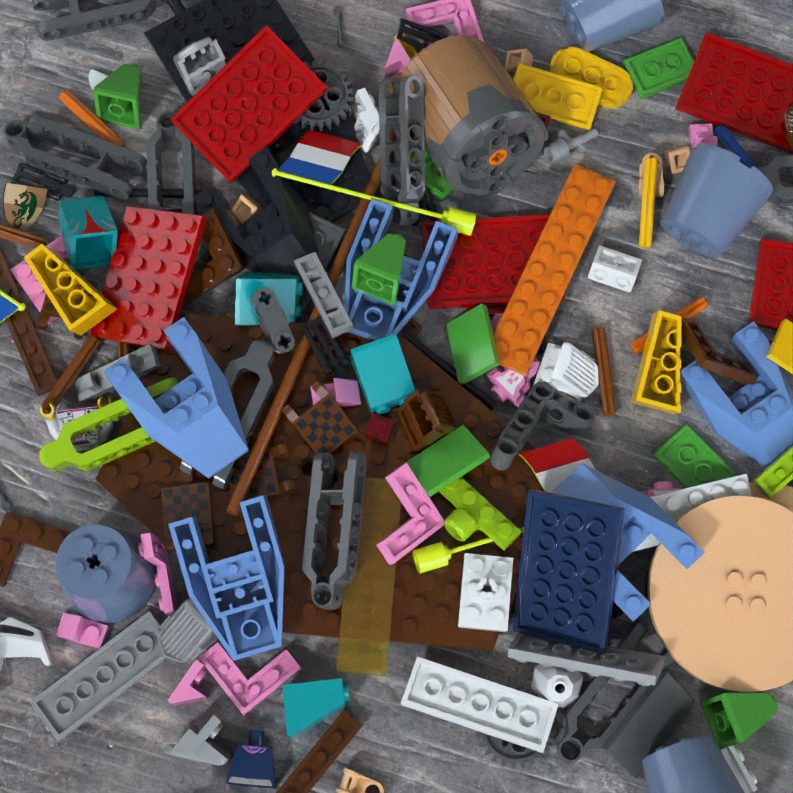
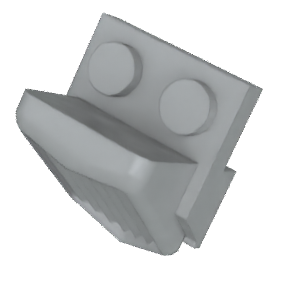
M210 37L186 46L173 57V61L192 96L226 65L225 57L217 40L214 39L212 41Z
M191 598L185 600L157 629L159 632L157 638L163 656L180 663L187 662L189 665L219 640Z
M216 711L201 730L192 724L177 744L167 745L164 753L217 766L226 764L230 755L209 738L210 736L213 739L224 725L221 721L224 717Z

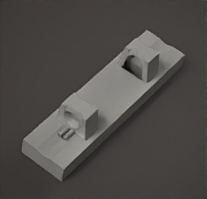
M316 252L294 260L295 267L331 337L334 338L342 333L353 330V324Z
M148 344L76 379L74 385L79 402L86 403L114 389L103 371L122 358L125 359L137 377L161 367L155 347L152 344Z

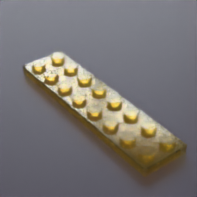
M366 477L357 575L344 587L337 672L386 676L396 562L389 565L376 544L399 527L401 501L386 479Z

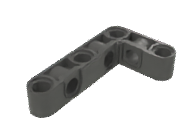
M542 382L534 384L503 430L491 454V465L498 470H507L521 452L541 418L576 436L584 435L594 418L593 410L548 384Z

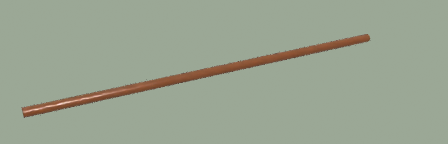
M392 129L389 133V138L391 141L394 138V132ZM393 152L389 154V161L392 157ZM380 156L364 194L375 196L380 185ZM361 198L328 274L334 289L371 200ZM316 306L311 313L308 323L321 317ZM311 328L308 329V331L310 332V334H311L312 337L314 338L315 335H314L312 329H311ZM304 332L226 510L232 515L237 516L241 506L239 502L244 501L282 413V409L286 404L310 348Z

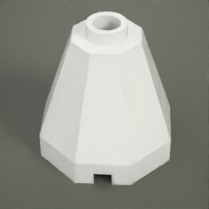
M538 664L534 667L531 688L535 694H538L537 697L557 703L558 708L563 709L580 697L583 676L580 671L569 672L561 667H543ZM557 684H563V686L555 688Z

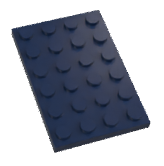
M535 489L528 491L512 631L600 654L607 652L625 508Z

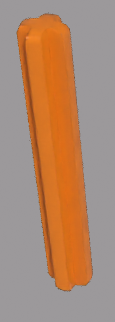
M69 90L60 93L59 100L101 139L122 147L126 146L121 138Z
M699 297L676 312L675 315L691 319L706 309L708 303L703 297ZM648 332L631 342L630 348L635 354H639L644 350Z

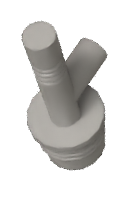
M594 128L573 139L563 129L557 133L558 139L544 147L545 158L549 163L569 158V150L597 137V130Z

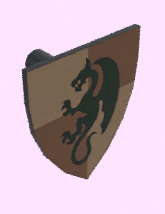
M6 182L3 193V210L8 225L22 231H27L42 212L47 189Z

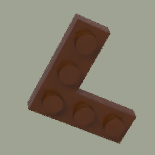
M213 208L201 215L207 219L202 237L213 260L191 273L185 294V300L189 303L245 269L217 210Z
M682 317L681 337L687 342L688 349L694 354L697 360L696 363L700 368L715 371L723 377L729 376L740 383L745 382L751 385L755 383L758 377L749 363L714 351L699 324Z
M6 511L0 526V586L5 587L22 543L57 554L60 545L71 532Z

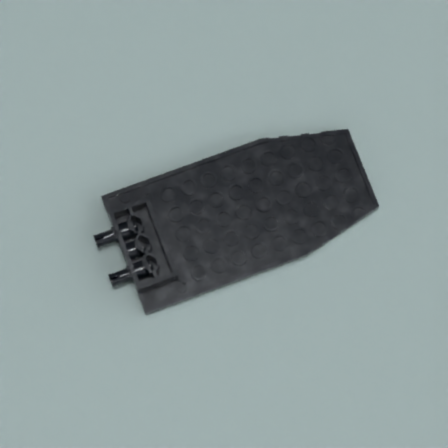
M167 0L166 3L175 16L144 32L146 39L186 103L193 96L189 93L173 61V57L186 46L206 37H210L212 41L214 39L217 40L225 57L224 61L227 64L267 25L303 63L306 61L309 66H312L313 60H315L277 0H203L189 9L185 8L181 0ZM335 95L328 97V99L331 101H336L339 99ZM313 107L310 109V111L313 113H318L321 111L317 107ZM345 112L346 120L339 118V126L332 122L331 130L326 125H323L321 132L318 126H315L313 130L358 143L350 115ZM302 121L297 124L293 123L269 147L276 153L282 164L291 156L299 140L311 130L310 125L307 124L303 129ZM360 148L351 156L343 173L332 184L333 186L364 193L370 176ZM250 165L235 181L239 185L241 184L265 208L273 203V200L254 168ZM291 179L308 206L309 212L331 223L356 210L361 200V197Z

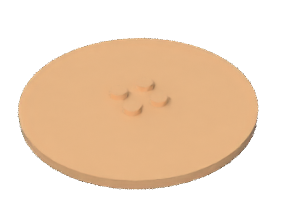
M751 496L722 497L696 506L681 516L676 523L705 553L686 569L659 543L651 561L647 595L648 600L651 602L649 606L650 615L658 637L672 658L682 668L699 680L714 687L736 692H758L777 688L793 680V512L772 501Z

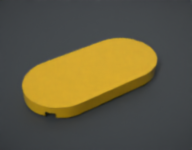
M579 47L561 49L551 59L550 72L603 87L598 105L602 107H620L631 97L633 82L630 79L629 73L605 59L586 52Z

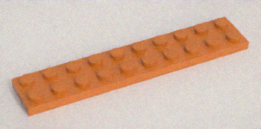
M574 164L494 333L501 366L526 377L616 181L578 164Z

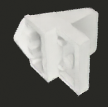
M362 88L356 92L351 112L356 119L354 130L358 143L362 144V151L364 150L367 153L380 139L379 106L375 108L373 96L368 94L365 88Z
M564 342L562 346L548 343L534 384L538 382L548 384L581 402L582 397H588L599 385L598 365L594 362L593 358L571 343Z

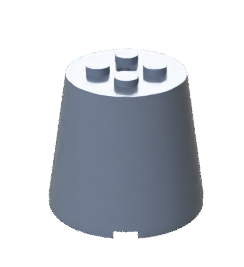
M557 0L559 11L567 24L566 28L570 36L574 37L580 47L586 52L664 23L662 17L665 16L661 0Z
M697 144L689 154L661 219V226L681 246L708 257L718 258L771 197L774 191L771 182L753 165L751 168H748L739 162L741 157L714 145Z
M92 524L74 530L64 539L57 552L56 571L64 597L76 613L94 622L113 624L122 622V620L134 614L136 615L146 606L156 586L154 575L157 573V567L144 559V557H141L138 546L139 542H141L139 537L125 530ZM98 559L101 564L99 567L95 566L94 568L92 563Z
M690 736L684 738L679 743L657 748L656 752L650 754L642 761L648 793H744L712 736L697 738Z

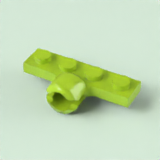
M793 445L753 480L768 499L772 498L793 480Z
M462 477L439 491L456 508L445 519L444 523L448 533L456 540L465 541L476 530H481L505 551L521 535L522 531Z

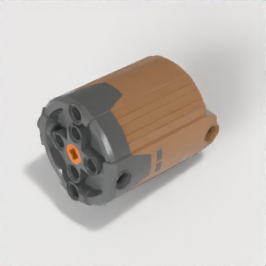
M451 36L438 40L415 55L403 72L392 76L402 81L404 76L416 75L423 81L425 151L448 186H451L458 192L476 194V196L498 194L505 187L512 184L513 180L529 167L537 154H540L544 142L548 139V132L542 119L491 48L475 37ZM411 81L409 84V90L411 93H413L415 86L414 83ZM390 83L388 85V92L392 95L394 89Z

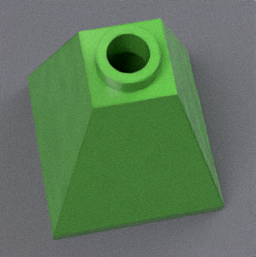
M123 64L94 87L93 95L96 114L103 122L140 129L142 103L141 67L136 64Z
M387 234L360 256L354 263L352 289L395 306L406 244L404 237L399 234Z
M723 693L700 703L713 737L720 749L746 741L778 712L777 701L770 693Z

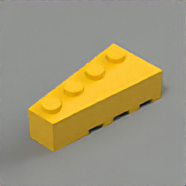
M41 244L24 257L71 332L82 336L117 310L107 298L53 249Z
M661 310L653 313L630 403L674 415L681 413L680 347L682 316Z

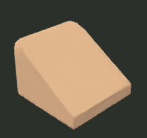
M527 48L507 51L504 67L507 72L515 73L518 63L532 67L533 55Z
M681 146L664 151L671 174L683 171L690 154V147Z
M241 194L232 207L235 216L242 223L263 209V206L249 194Z

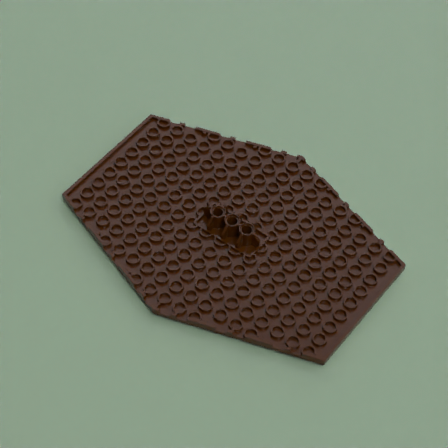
M180 313L178 319L180 320L183 317L186 319L223 374L230 361L246 356L253 341H268L260 325H235V318ZM288 323L295 339V345L289 352L283 354L274 352V361L269 371L275 387L247 444L249 449L247 453H251L302 337L303 330L301 326L307 323ZM319 325L318 329L328 347L332 344L323 326ZM345 332L335 338L340 347H343L346 352L345 356L349 358L351 363L347 367H343L339 361L338 365L346 370L347 376L345 379L358 381L352 366L350 349L373 341ZM398 333L396 336L415 391L421 389L422 391L441 395L452 412L456 429L464 425L488 451L491 457L507 424ZM314 336L313 339L317 343L319 349L323 350L316 336ZM285 339L280 340L278 345L284 346L287 341ZM171 345L170 351L159 349L157 355L161 367L147 374L143 386L147 388L168 378H177L178 383H180L193 373ZM311 345L285 406L293 405L300 416L313 406L312 384L316 381H321L323 384L334 383L333 378H335L333 366H331L333 369L332 374L328 376L324 374V368L320 367L317 361L318 358ZM334 349V350L331 351V352H332L334 358L337 359L338 357L336 356V354H335V349ZM250 370L242 373V375L239 374L233 387L232 397L240 421L260 381L259 375ZM358 381L361 405L341 408L359 431L331 453L335 463L334 476L338 479L333 484L332 490H343L344 472L347 471L350 452H363L367 460L357 575L344 587V597L340 607L334 610H326L314 604L311 596V581L302 571L311 476L305 475L303 471L305 468L313 466V459L316 453L282 412L266 448L269 449L279 444H287L290 455L284 458H274L278 484L294 480L297 486L295 493L267 497L285 566L282 633L493 651L500 634L499 631L458 627L464 554L513 558L510 610L517 593L524 532L505 551L494 541L453 553L451 554V559L448 560L447 566L419 574L416 568L413 550L438 542H442L443 546L447 545L449 549L489 537L483 531L476 530L465 541H458L448 533L445 526H442L391 565L388 564L376 545L411 518L385 477L447 435L441 436L423 450L414 452L396 411L400 406L396 405L390 407V411L380 414V416L395 420L388 444L366 438L365 432L372 414ZM132 412L127 414L116 439L142 427ZM155 441L102 465L96 481L163 542L164 522L161 488L209 482L215 546L206 547L210 563L253 550L241 508L237 516L226 511L232 498L229 484L223 490L213 485L214 476L207 478L196 469L193 470L192 476L181 472L180 465L182 459ZM526 442L520 453L534 450L535 448ZM520 455L516 456L507 470L496 469L491 465L489 458L461 476L517 528H522L525 524L528 491L531 489L544 491L533 470ZM440 492L431 497L429 496L444 521L456 509ZM331 505L324 567L327 574H331L338 566L339 549L337 548V543H340L341 524L339 523L343 515V505Z

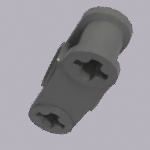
M266 287L257 290L251 296V304L268 342L273 346L275 353L283 354L289 352L295 345V339L275 293ZM261 296H267L268 300L265 303L259 302ZM285 339L287 341L284 346L278 345L280 340Z

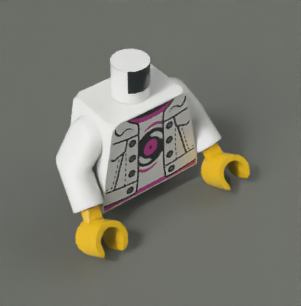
M101 396L96 407L56 411V415H54L55 405L50 401L49 404L52 410L45 411L41 404L40 413L46 417L45 420L50 434L57 440L65 423L108 404L103 402V396ZM112 396L109 397V404L114 402ZM113 421L97 427V430L94 432L90 430L75 437V440L72 442L75 451L83 454L101 446L113 429Z

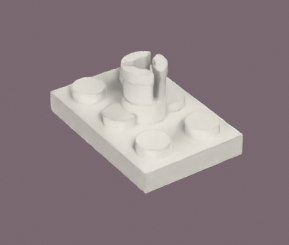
M464 554L458 619L459 628L507 632L513 558Z

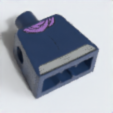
M250 730L249 743L237 744L226 784L276 789L274 748L263 746L265 731Z

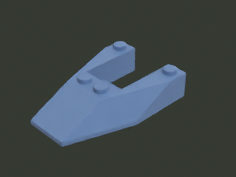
M371 198L347 257L344 308L353 324V330L348 332L376 341L395 333L397 335L434 292L457 240L458 228L436 221L421 260L417 261L406 256L403 257L397 301L395 306L352 289L355 261L386 236L393 218L392 205Z
M183 317L165 329L164 332L171 345L193 373L189 377L153 400L124 358L103 372L149 437L207 478H211L247 453L249 449L228 381L197 334Z
M753 321L735 333L730 341L744 362L750 364L758 377L753 385L747 384L727 397L710 373L697 365V360L680 371V383L683 391L715 433L766 469L793 445V387L784 369L766 357L771 344Z
M583 463L552 492L563 496L625 508L618 565L650 534L686 569L705 553L652 498ZM617 568L613 601L634 621L651 605V602Z
M266 495L239 502L253 550L210 563L197 517H189L168 524L189 597L233 661L282 646L285 566L273 515Z

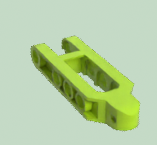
M168 378L147 387L146 390L155 400L177 385L178 380L177 378ZM120 399L65 423L58 439L41 448L39 458L42 465L49 471L55 472L68 467H74L88 472L155 442V440L149 437L141 427L83 454L75 451L72 444L75 437L90 430L94 432L97 430V427L113 420L115 422L119 421L120 417L131 413L124 401Z

